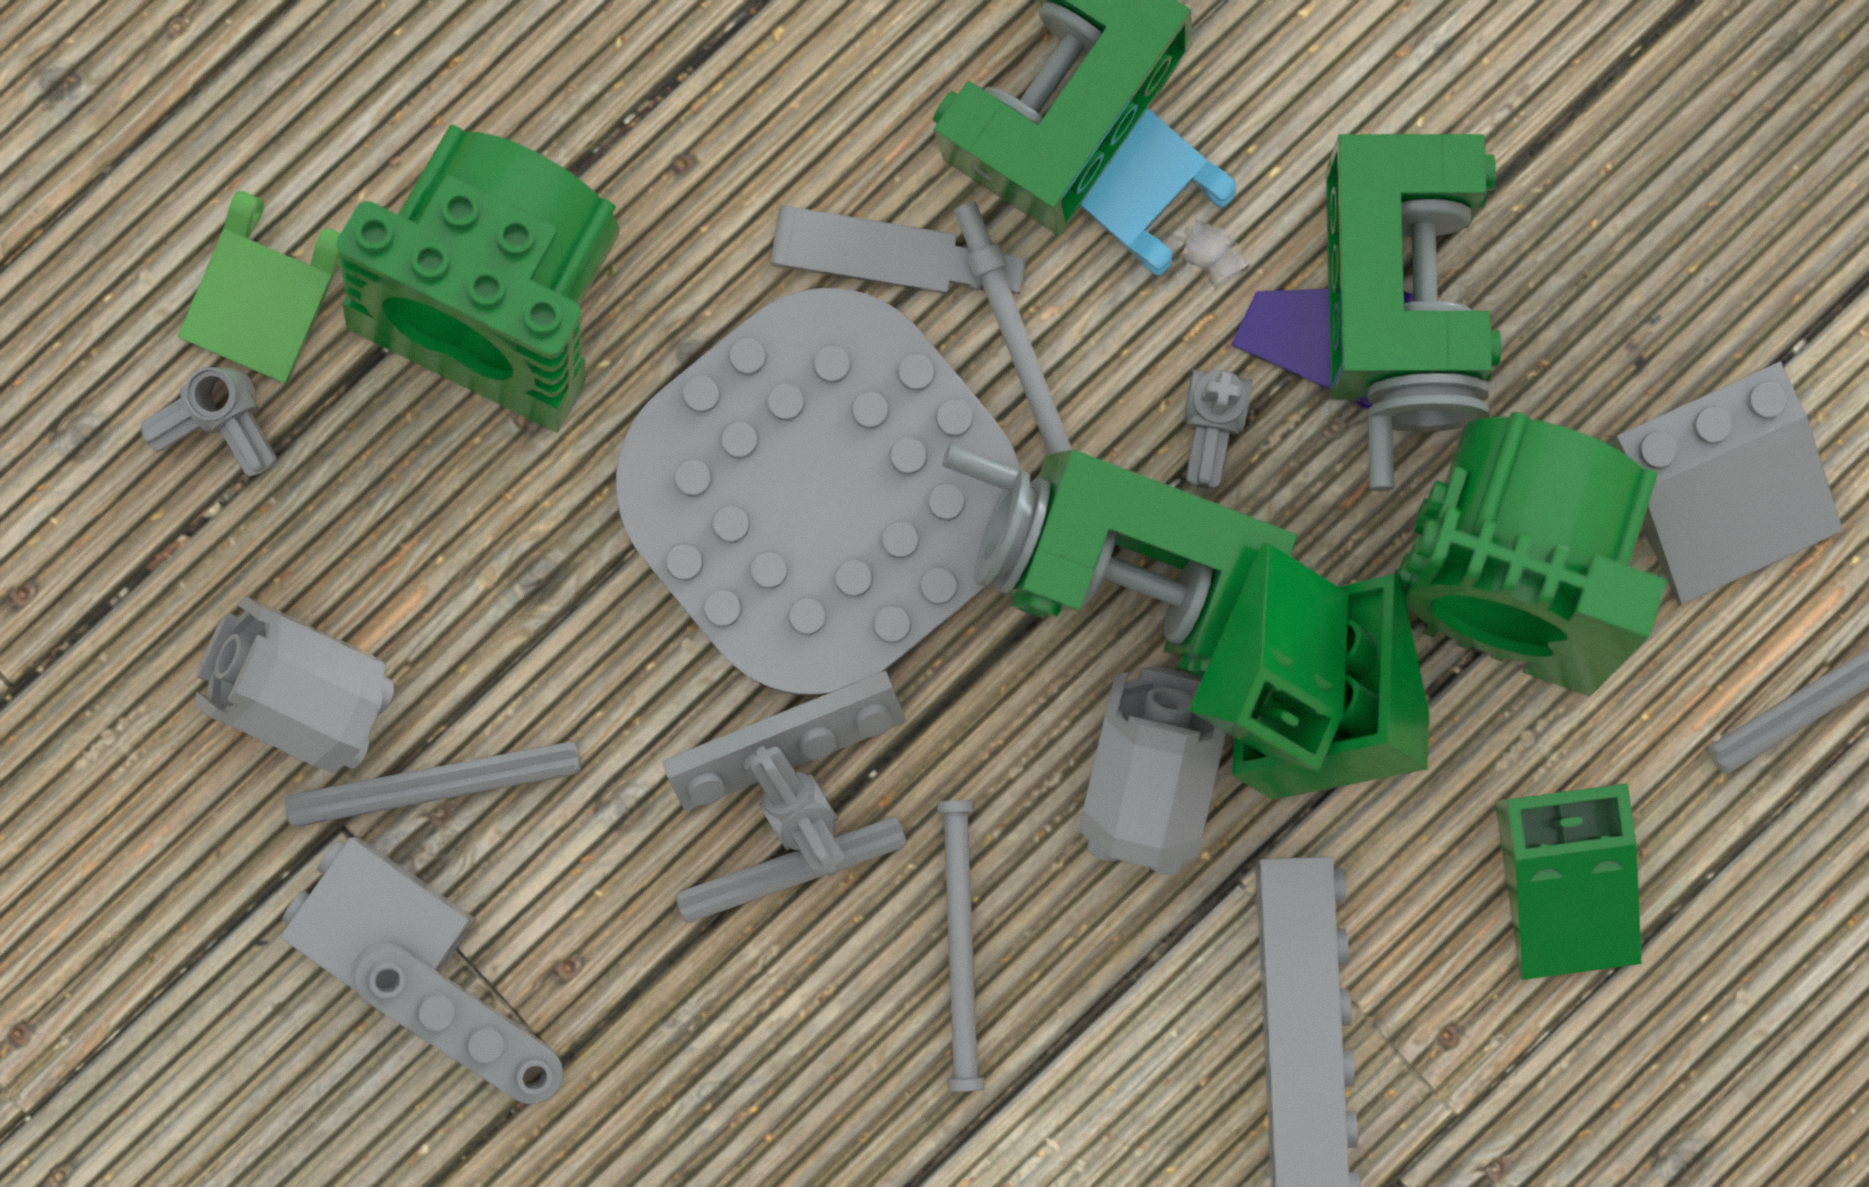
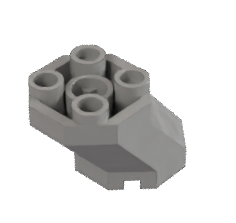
M245 596L237 604L245 612L239 617L227 613L219 621L199 664L198 678L208 681L207 695L196 691L195 706L210 718L231 725L328 772L335 773L343 765L355 769L363 761L367 753L369 744L368 734L377 714L382 713L388 707L393 697L394 682L384 677L385 663L369 652L349 645L266 604Z
M1151 666L1141 669L1140 679L1127 681L1128 672L1116 674L1114 677L1079 831L1089 839L1087 849L1098 859L1125 861L1150 867L1153 871L1160 874L1172 875L1182 871L1185 861L1198 858L1226 732L1188 711L1202 677L1159 666Z

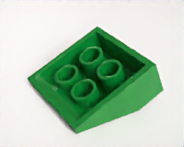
M1396 574L1340 586L1341 589L1349 593L1344 713L1320 770L1315 771L1272 759L1234 737L1232 776L1271 800L1428 769L1429 709L1402 581Z

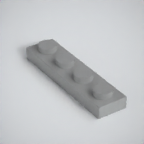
M885 670L677 754L662 762L667 777L686 812L701 805L714 803L725 795L757 783L758 781L750 770L749 763L756 757L755 750L762 746H765L767 749L775 746L779 747L792 768L812 760L825 758L836 750L868 737L879 736L888 729L905 723L906 719Z

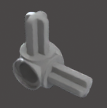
M205 367L196 370L188 378L187 383L180 388V399L147 418L140 425L143 438L157 452L165 450L199 428L211 433L221 432L244 473L248 476L258 475L268 470L277 461L274 451L252 415L259 408L255 402L256 391L253 382L245 373L237 369ZM219 379H222L228 387L229 398L226 405L219 410L213 403L212 389L214 384Z
M1193 369L1183 419L1184 422H1187V427L1194 429L1186 473V480L1189 484L1210 489L1218 488L1221 485L1229 436L1239 435V432H1243L1249 407L1252 380L1239 378L1225 370L1206 372Z
M762 746L755 750L756 757L750 761L749 766L764 790L763 802L759 805L786 850L791 848L801 852L811 872L815 875L825 872L829 876L834 875L839 871L837 865L844 859L843 852L832 834L834 821L838 820L835 811L811 773L806 775L795 772L779 747L775 746L767 749L765 746Z

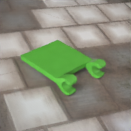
M238 191L232 198L224 229L178 337L288 384L332 279L340 267L336 242L341 233L332 229L322 230L317 239L310 265L248 239L263 214L265 203L251 194Z

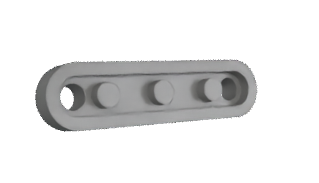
M379 942L366 947L356 957L352 966V981L357 992L365 1002L521 1103L536 1104L549 1099L559 1088L563 1076L562 1064L549 1045L403 948L393 943ZM384 969L396 971V979L391 985L380 987L375 984V978L380 971ZM532 1066L542 1067V1076L538 1081L534 1083L523 1081V1075L528 1068Z

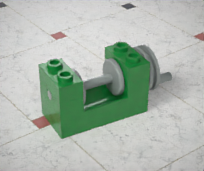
M1040 0L1041 9L1039 16L1043 24L1061 42L1020 100L998 88L986 87L983 90L967 80L958 94L950 91L938 106L933 117V121L937 123L934 132L943 160L1057 236H1060L1192 46V10L1177 0ZM1080 55L1084 56L1083 62L1046 115L1042 117L1039 114L1077 58Z
M1339 134L1325 171L1330 400L1368 398L1369 403L1373 404L1368 408L1370 490L1390 491L1394 489L1393 430L1415 432L1445 431L1464 428L1472 421L1489 417V405L1484 400L1489 397L1487 382L1490 381L1492 367L1500 365V331L1491 330L1490 311H1473L1463 304L1438 301L1436 236L1451 234L1463 228H1468L1477 210L1484 209L1486 191L1494 190L1496 162L1494 154H1485V134ZM1402 236L1412 237L1414 302L1404 303Z
M951 443L942 461V466L1003 489L994 506L979 548L974 579L977 584L987 587L994 580V588L998 592L1014 596L1012 607L1045 618L1046 615L1058 618L1061 611L1081 610L1083 606L1090 602L1102 579L1169 603L1164 624L1167 642L1163 652L1180 658L1177 665L1178 669L1202 678L1262 542L1270 543L1291 556L1298 536L1295 533L1074 449L1046 455L1039 477L1031 483L1030 475L1027 472ZM1114 545L1183 571L1178 581L1115 558L1111 556Z

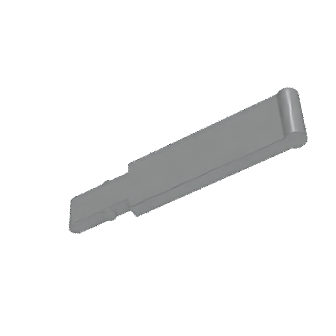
M782 205L779 207L770 265L947 294L949 283L965 285L972 290L980 291L982 288L984 289L981 279H974L965 257L970 254L969 248L955 246L957 234ZM1003 254L1007 266L1002 270L1011 293L1020 294L1026 258Z

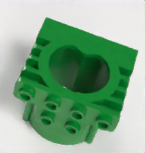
M450 125L398 214L373 202L364 201L355 208L339 235L336 243L342 268V278L345 282L344 289L347 295L342 303L347 330L558 433L585 385V359L581 357L580 348L581 310L579 306L619 236V225L613 214L616 206L609 200L600 198L585 183L557 163L525 146L487 133L464 132L460 127Z
M1512 412L1510 417H1487L1468 423L1461 432L1445 483L1436 480L1428 499L1424 498L1420 506L1412 532L1420 534L1421 537H1416L1410 553L1406 552L1399 570L1395 569L1393 574L1401 578L1408 614L1412 610L1425 622L1422 634L1434 638L1438 632H1441L1457 640L1456 646L1467 650L1470 647H1474L1491 653L1490 658L1501 662L1505 658L1524 662L1525 666L1522 673L1591 696L1650 638L1665 590L1667 579L1629 566L1658 474L1653 470L1642 468L1623 452L1596 438L1563 426L1529 419L1526 415L1519 412Z

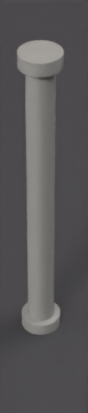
M973 800L937 801L938 813H944L954 1078H948V1091L984 1090V1077H978L968 837V812H973Z

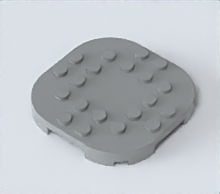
M819 288L792 293L764 306L647 402L631 424L623 441L616 471V493L622 522L636 550L715 647L733 666L752 680L770 689L796 695L823 696L882 671H888L889 667L987 588L977 584L974 580L975 566L985 529L1003 489L943 467L942 461L949 444H954L1017 469H1020V465L1014 448L999 424L909 318L893 306L871 295L841 288Z

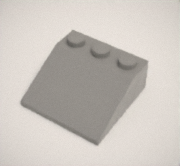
M1781 361L1617 435L1606 442V444L1630 457L1642 468L1653 470L1658 474L1642 528L1679 605L1843 531L1807 415Z

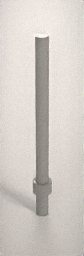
M976 201L954 209V212L970 250V254L965 257L974 279L980 278L1048 454L1071 450L1072 447L1002 270L1007 264L999 243L992 244Z

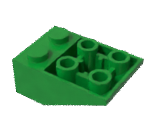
M1262 542L1188 711L1272 759L1319 771L1344 713L1349 593L1270 543Z
M1628 783L1495 801L1521 980L1642 964L1637 844Z

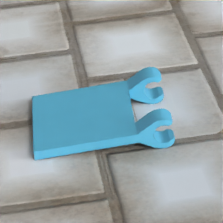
M1147 109L1080 207L1122 243L1152 274L1161 276L1172 264V252L1163 242L1146 230L1192 181L1208 199L1220 208L1227 206L1235 197L1237 185L1226 172L1205 159L1151 110Z

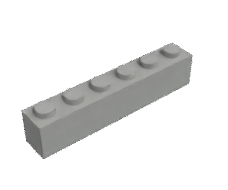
M1333 856L1255 859L1271 1187H1360L1359 1173L1349 1172L1348 1148H1357L1358 1126L1355 1111H1346L1345 1087H1352L1355 1084V1066L1352 1050H1343L1342 1026H1351L1352 1022L1349 989H1340L1339 965H1348L1349 960L1346 929H1337L1336 905L1345 904L1346 898L1343 868H1334Z

